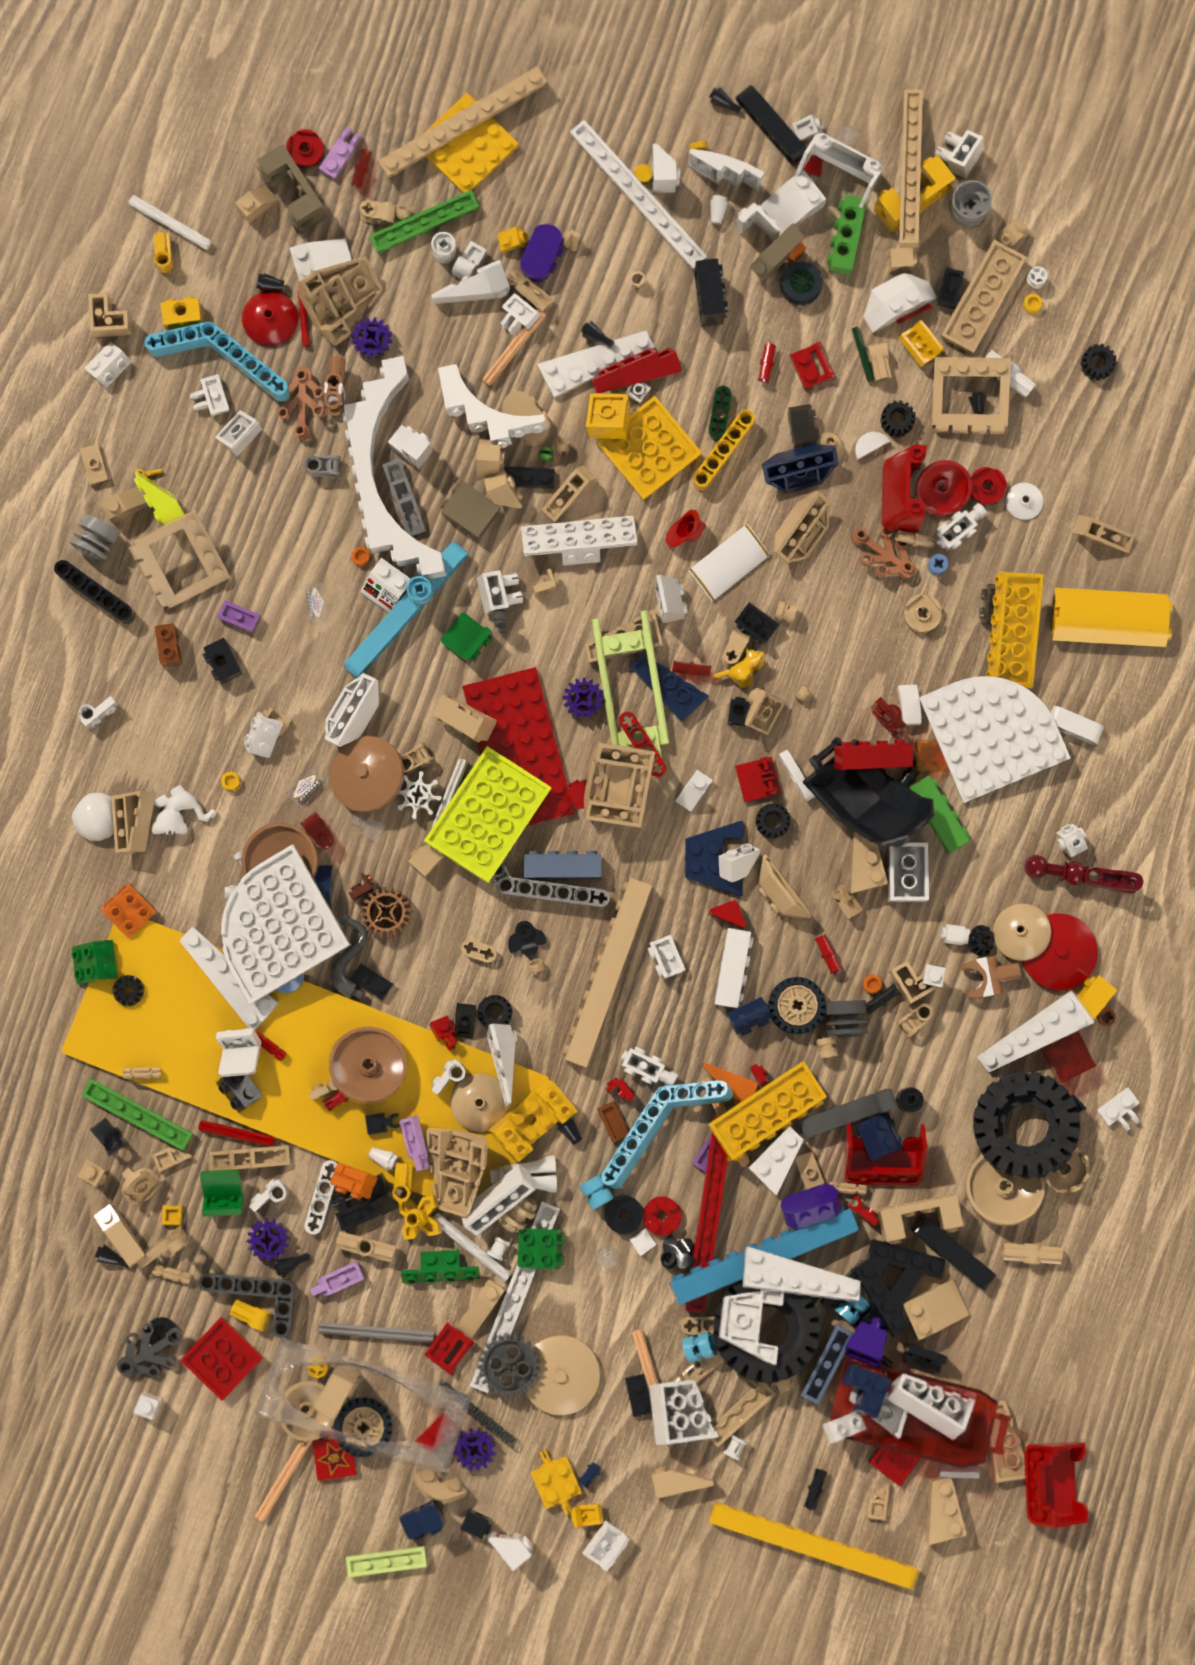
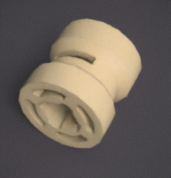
M779 601L775 619H785L787 623L793 624L798 605L792 604L788 606L785 602Z
M836 1037L817 1039V1045L821 1047L819 1052L820 1059L839 1056L838 1050L834 1046L836 1044Z

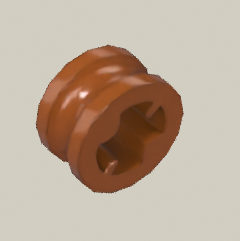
M1102 1009L1097 1015L1098 1023L1103 1026L1112 1025L1116 1019V1015L1111 1009ZM1106 1012L1109 1013L1108 1016L1111 1015V1020H1107V1023L1104 1022L1105 1019H1102V1015L1106 1014Z

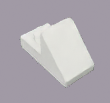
M696 770L675 802L691 812L713 780L699 770Z

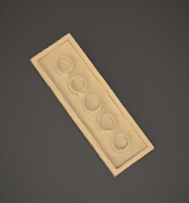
M994 240L940 337L973 355L1027 257Z

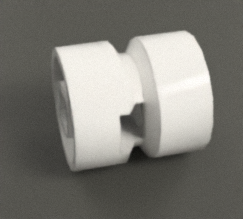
M437 233L431 241L433 256L439 263H450L457 254L455 239L450 233Z

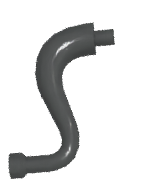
M344 913L339 924L357 929L360 936L334 962L331 970V980L339 993L351 999L352 995L361 999L364 992L356 989L357 984L351 982L345 972L350 960L366 943L368 932L363 924Z

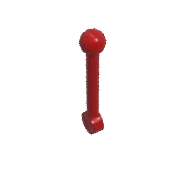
M926 304L924 308L896 320L897 324L924 311H930L932 305Z

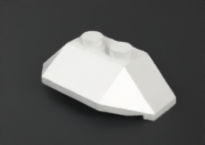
M904 272L871 290L863 318L873 334L894 323L898 318L907 316L926 304L933 302L938 297L928 281Z
M363 673L359 678L344 687L326 718L325 740L341 747L361 737L379 706L377 679Z

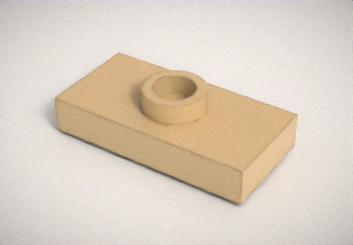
M99 444L81 448L80 452L90 486L109 481Z
M812 1151L795 1157L794 1160L806 1190L825 1184Z

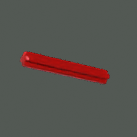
M203 1120L200 1121L198 1127L199 1131L270 1147L274 1145L275 1141L274 1136Z

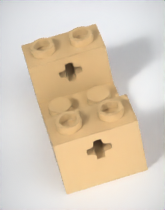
M948 1194L876 1209L882 1240L888 1241L890 1244L901 1243V1239L906 1238L902 1216L916 1215L915 1211L920 1210L921 1213L936 1211L938 1226L940 1229L945 1230V1232L959 1231V1227L964 1225L957 1195Z

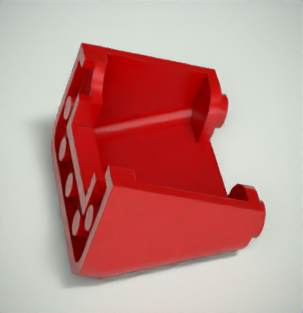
M912 445L887 458L883 464L881 523L883 528L888 531H897L898 529L907 532L920 531L925 519V506L918 499H910V478L914 470L921 469V462L926 457L927 445Z
M1086 1442L1038 1443L1026 1446L1024 1451L1026 1513L1031 1524L1059 1528L1089 1523L1087 1506L1083 1502L1076 1501L1075 1462L1084 1460L1086 1456Z

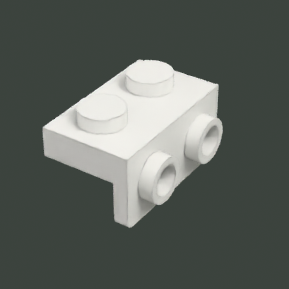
M109 342L84 369L98 380L104 388H107L131 364V360L122 350L112 342Z
M257 712L256 717L252 718L251 730L244 738V745L248 753L270 758L283 726L282 722L264 717L261 712Z
M671 935L649 943L650 947L647 949L651 959L655 958L658 965L655 968L659 977L663 976L666 979L685 971Z
M605 1520L583 1551V1554L600 1565L603 1570L608 1571L614 1565L621 1551L626 1548L629 1538L623 1531Z

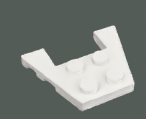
M762 1290L724 1297L719 1338L770 1365H776L778 1347L759 1344L758 1339L762 1303L782 1306L784 1292Z

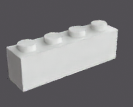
M732 928L727 929L714 1005L737 1009L738 1005H742L744 994H741V987L746 985L747 975H744L745 967H749L750 956H747L748 948L752 949L754 937H750L751 932Z
M517 1165L474 1199L469 1216L466 1218L461 1216L464 1227L478 1236L536 1190L531 1174L520 1165Z

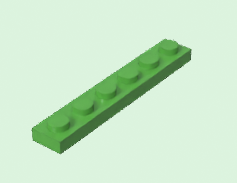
M469 190L369 235L377 254L471 213L479 209V205L472 190Z
M90 1078L81 1094L86 1099L183 1151L193 1135L192 1132Z

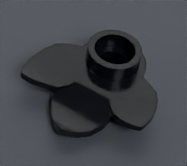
M521 921L517 924L515 933L509 938L508 948L510 953L521 950L526 957L532 959L537 952V945L546 944V937L541 930L535 929L530 922ZM523 927L529 929L527 934H522L521 929Z
M670 1234L663 1242L664 1252L660 1258L662 1266L666 1269H674L676 1267L685 1269L690 1267L695 1261V1258L690 1255L693 1246L692 1239L684 1238L677 1241ZM673 1257V1261L669 1263V1258Z

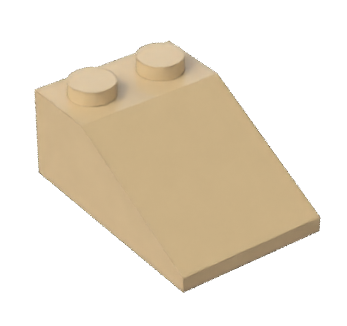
M954 1279L908 1298L902 1306L915 1338L918 1340L928 1337L969 1316V1312Z

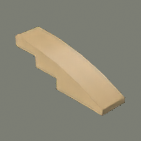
M289 1145L208 1152L209 1171L290 1165Z

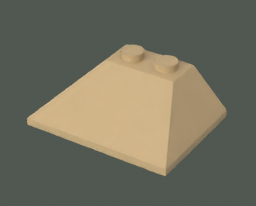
M598 742L591 757L584 793V819L641 828L655 751Z

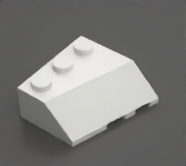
M695 1380L649 1385L656 1445H668L719 1437L710 1422L712 1420L704 1408V1401Z

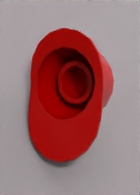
M689 510L669 528L665 538L666 544L669 547H677L685 541L694 542L700 538L703 530L706 528V524L700 519L697 510Z

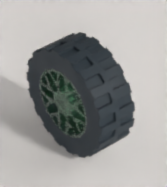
M801 261L790 264L783 272L780 283L781 293H783L784 298L797 306L811 304L813 300L817 299L822 288L823 280L820 271L809 262Z

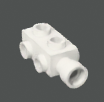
M978 503L972 508L970 513L965 510L963 513L958 511L951 517L953 520L948 525L944 523L937 529L938 533L935 538L937 539L936 543L941 549L945 548L946 551L951 548L955 550L962 544L961 540L965 536L969 538L977 531L975 529L978 525L976 521L982 520L988 515L985 508ZM964 524L966 529H961L959 525ZM945 536H950L951 541H948Z
M638 1047L624 1051L620 1060L623 1061L622 1066L625 1067V1072L633 1076L637 1073L642 1076L641 1080L652 1084V1082L657 1083L658 1080L664 1082L666 1086L674 1084L678 1074L673 1071L668 1072L664 1070L665 1065L662 1064V1059L654 1055L650 1058L645 1055L646 1051ZM632 1058L638 1059L637 1065L631 1064ZM650 1066L655 1068L654 1074L648 1072Z

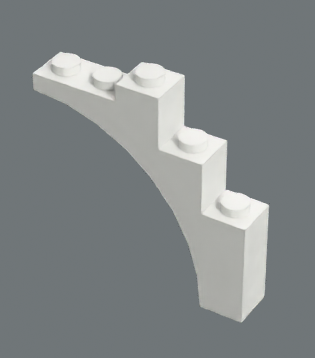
M457 364L438 368L448 415L460 416L466 413L470 431L478 433L488 429L492 445H501L502 449L512 445L511 437L519 438L525 434L541 433L543 430L548 429L544 414L513 416L487 407L467 389Z

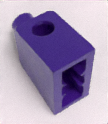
M873 1318L870 1325L861 1322L845 1346V1355L880 1368L887 1339V1332L881 1329L883 1321L879 1318Z

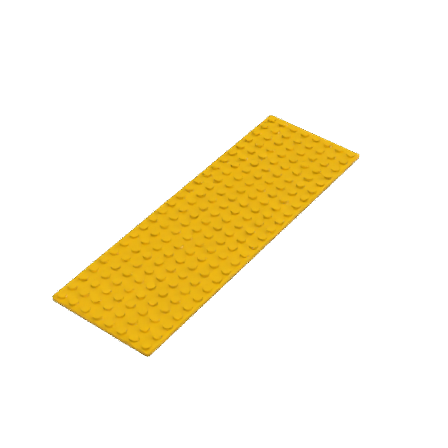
M150 920L130 938H127L113 924L107 940H113L118 978L89 982L62 1047L63 1054L123 1077L124 1068L152 1069L153 1067H160L162 1070L160 1078L132 1077L129 1080L374 1176L382 1173L385 1180L393 1184L395 1168L393 1171L385 1170L375 1161L368 1158V1155L373 1147L395 1152V1155L399 1156L398 1162L413 1163L411 1189L413 1192L423 1196L434 1195L432 1185L435 1184L433 1172H430V1168L416 1171L412 1158L408 1157L401 1126L398 1128L387 1126L388 1132L368 1135L366 1115L385 1113V1117L388 1118L391 1114L397 1113L399 1116L392 1119V1123L395 1125L400 1124L402 1119L418 1115L425 1146L428 1128L458 1129L486 1137L487 1161L475 1199L491 1187L490 1170H496L499 1167L517 1163L508 1155L489 1131H470L456 1121L451 1110V1096L454 1088L460 1081L456 1082L450 1079L439 1095L431 1091L433 1088L432 1082L437 1076L441 1077L444 1074V1066L449 1060L453 1062L454 1059L465 1068V1077L472 1074H487L498 1080L492 1054L459 1041L455 1044V1049L448 1051L444 1041H437L431 1030L306 981H303L301 986L291 993H281L275 990L269 994L279 1005L255 1032H261L265 1038L267 1037L287 1055L282 1061H279L274 1057V1054L271 1055L264 1048L260 1047L256 1072L248 1075V1077L263 1096L245 1108L244 1111L238 1113L237 1110L231 1107L230 1101L219 1091L216 1084L221 1078L218 1072L223 1052L222 1047L216 1040V1034L226 1030H242L248 1027L181 944L180 940L185 934ZM215 946L217 949H219V950L224 954L222 948H219V947ZM132 975L142 982L144 994L137 1004L124 1006L119 1004L114 998L112 989L115 981L121 976ZM129 982L126 988L120 989V991L126 993L127 999L129 993L136 992V990L130 988ZM360 1027H377L395 1036L405 1050L407 1072L403 1084L394 1095L384 1101L372 1104H363L347 1099L348 1102L341 1103L330 1112L323 1101L336 1094L337 1090L314 1101L311 1099L309 1093L313 1092L312 1088L321 1083L325 1086L329 1083L331 1078L329 1073L330 1054L336 1042L344 1034ZM514 1063L512 1097L508 1112L546 1079L549 1080L548 1076ZM460 1067L453 1068L452 1076L460 1078L462 1076V1069ZM482 1099L476 1100L477 1106L483 1105ZM533 1114L527 1115L526 1123L532 1125L535 1116ZM429 1153V1154H428L429 1166H431L432 1164H431V1158H430V1153Z

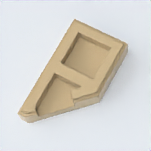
M172 1147L165 1148L151 1155L159 1173L193 1157L192 1154Z
M886 1483L868 1497L866 1518L886 1521L890 1483Z

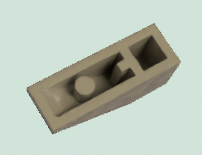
M794 223L791 224L758 256L750 268L761 280L772 277L806 236Z

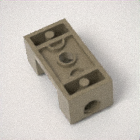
M283 144L257 159L259 164L257 169L265 184L268 183L272 188L288 178L292 186L296 187L299 191L300 198L287 206L289 222L294 230L298 229L300 233H303L326 219L322 203Z

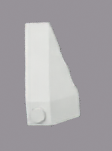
M498 260L478 269V274L473 277H463L458 285L450 284L432 294L433 304L505 297L510 292V288L501 261Z
M490 1024L487 1039L506 1108H510L517 1035L515 1030L512 1031L511 1025Z

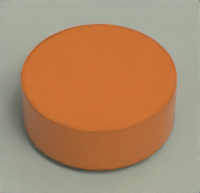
M360 546L352 551L351 558L355 565L365 566L370 562L371 555L367 548Z
M873 974L868 975L863 980V989L869 994L878 993L882 988L881 978Z

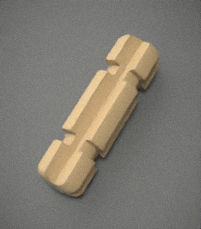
M153 1067L152 1069H123V1078L131 1079L132 1077L160 1078L162 1075L160 1067Z
M829 1182L839 1193L854 1195L855 1193L858 1195H866L867 1193L866 1185L859 1184L856 1186V1184Z
M158 1264L155 1265L153 1274L160 1277L162 1275L163 1278L177 1282L181 1281L184 1284H189L192 1277L189 1273H181L182 1271L168 1267L164 1268V1266Z

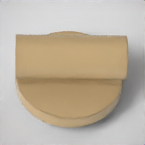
M573 229L567 231L563 236L564 246L566 248L569 247L572 251H576L580 233Z

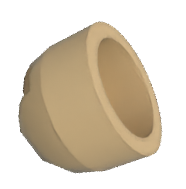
M397 206L396 216L400 221L407 219L411 216L412 209L406 206Z
M634 272L630 277V281L635 288H642L645 285L646 278L642 272Z
M555 442L557 454L562 455V452H564V455H567L570 451V442Z
M803 684L794 697L800 701H806L810 698L811 693Z
M541 959L531 960L527 964L530 973L533 975H537V972L541 974L544 970Z

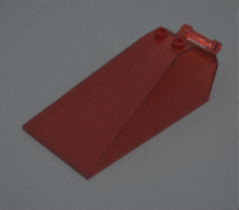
M844 1356L830 1421L855 1412L853 1411L854 1404L849 1401L852 1388L842 1384L848 1365L860 1366L891 1380L887 1390L888 1393L892 1383L902 1374H906L925 1381L927 1385L933 1387L937 1385L949 1393L956 1392L961 1394L963 1398L968 1399L970 1397L976 1400L965 1431L954 1440L909 1412L907 1413L900 1439H897L872 1418L862 1414L861 1417L866 1429L844 1439L962 1469L986 1463L988 1452L1004 1455L1005 1436L1008 1422H1011L1012 1416L997 1413L998 1401L982 1390L884 1365L877 1368L854 1358ZM998 1419L1001 1421L995 1447L989 1446L994 1421Z

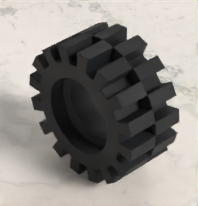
M1097 343L1093 347L1091 345L1085 351L1081 358L1080 366H1083L1081 370L1086 372V377L1089 375L1092 380L1094 378L1096 380L1106 379L1113 372L1117 361H1115L1117 357L1113 355V349L1109 350L1110 346L1104 347L1102 343L1098 346ZM1099 355L1105 359V366L1103 368L1093 366L1092 358Z
M895 400L893 403H888L883 409L880 423L882 422L881 427L882 429L885 428V432H889L890 436L896 435V437H900V435L904 436L907 432L911 431L916 420V414L913 412L914 408L908 406L909 403L906 402L904 404L902 400L899 402ZM893 413H902L905 417V422L902 425L893 424L891 421Z
M769 803L759 810L755 823L761 835L776 839L787 832L791 823L790 813L787 812L786 808L782 807L783 805ZM769 814H776L780 817V825L778 827L770 828L766 824V817Z
M490 995L484 998L477 1009L478 1019L486 1028H489L490 1024L508 1025L512 1018L510 1003L499 995ZM492 1005H498L502 1008L503 1013L498 1020H492L487 1015L488 1008Z

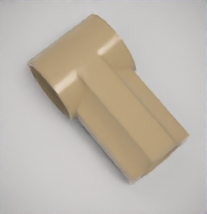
M881 343L867 346V356L872 364L875 382L880 383L890 380L892 377L888 363L889 352L887 344Z

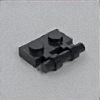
M351 1192L346 1195L340 1194L337 1198L331 1200L333 1208L339 1205L342 1208V1211L335 1213L342 1232L379 1217L378 1212L370 1204L372 1198L364 1201L363 1197L361 1200L357 1199L359 1204L349 1208L346 1202L356 1199L350 1196Z

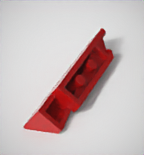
M670 347L659 353L649 348L600 369L598 377L592 378L595 392L600 394L680 373L682 369L677 352Z

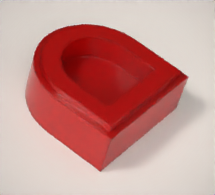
M812 155L803 169L808 175L821 177L823 159Z

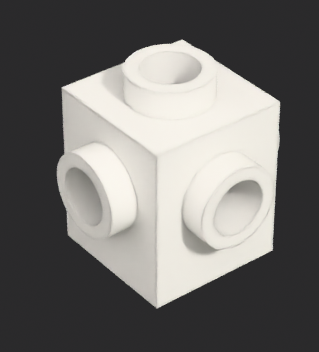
M1071 824L1064 826L1060 831L1056 832L1059 838L1057 840L1058 846L1071 858L1088 849L1084 840L1086 835L1082 828Z

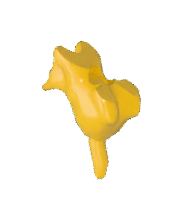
M745 648L746 657L744 660L736 663L730 669L715 673L712 676L714 678L729 676L740 688L750 687L753 682V672L760 670L766 662L763 658L764 652Z

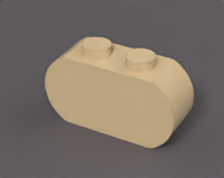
M515 391L504 399L502 412L513 416L544 414L547 430H543L541 433L525 434L520 437L527 446L536 447L542 445L550 434V418L544 410L540 411L537 407L539 404L533 396L529 397L523 391Z

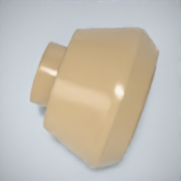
M833 432L821 434L816 444L835 445L837 454L842 448L840 437Z

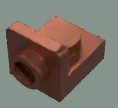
M360 873L365 884L359 883L351 888L352 891L349 892V895L353 901L374 891L372 888L374 882L369 874Z

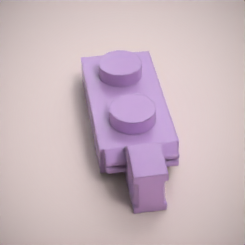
M418 1115L400 1120L408 1157L412 1158L416 1171L430 1168Z
M355 1261L321 1277V1279L317 1280L319 1285L311 1288L310 1291L312 1296L321 1292L324 1296L331 1295L365 1278L358 1262Z

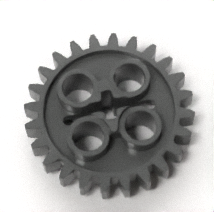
M507 1333L504 1339L499 1334L498 1341L491 1338L493 1344L486 1343L485 1346L488 1350H481L484 1357H478V1361L483 1363L477 1366L478 1369L483 1370L479 1373V1377H485L482 1384L489 1383L488 1391L495 1388L494 1395L501 1391L502 1398H504L506 1393H509L510 1398H512L514 1392L520 1397V1390L527 1393V1386L534 1387L531 1381H538L535 1374L541 1373V1370L536 1367L540 1366L541 1362L536 1361V1359L540 1357V1354H534L537 1348L536 1346L530 1348L532 1343L530 1340L524 1343L525 1336H522L520 1340L517 1339V1333L514 1334L513 1338H510L509 1333ZM510 1347L518 1349V1353L515 1356L507 1354V1350ZM521 1355H524V1358H523V1359L518 1360L517 1362L513 1363V1362H514L515 1360H517ZM493 1358H499L501 1365L493 1367L490 1362ZM507 1361H509V1363H513V1369L510 1370V1368L508 1367L504 1369L499 1375H494L495 1372L500 1371L501 1369L506 1367ZM522 1363L527 1364L529 1367L525 1373H521L517 1369ZM505 1374L512 1377L511 1382L508 1384L501 1381L502 1376Z

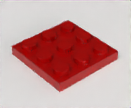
M221 1316L180 1361L223 1401L264 1357Z

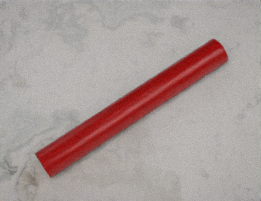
M298 291L302 347H309L307 311L299 297Z

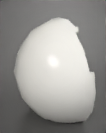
M92 792L87 794L78 803L72 813L71 820L75 830L81 837L89 841H101L110 838L114 834L111 796Z

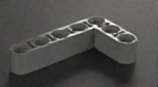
M887 1088L798 1120L804 1139L873 1114L897 1108L898 1104L892 1088Z
M206 1273L199 1278L198 1285L201 1290L206 1292L274 1297L273 1333L278 1338H284L290 1334L296 1294V1285L293 1281L221 1273ZM205 1277L212 1278L213 1285L211 1287L204 1285ZM225 1278L232 1281L231 1289H226L223 1286ZM244 1280H249L252 1283L250 1291L243 1289L242 1284ZM264 1282H269L272 1286L271 1291L268 1293L262 1289ZM283 1284L290 1285L291 1292L289 1294L282 1292L281 1287ZM282 1303L289 1306L287 1314H283L279 1310ZM279 1323L287 1326L285 1334L278 1332L277 1326Z

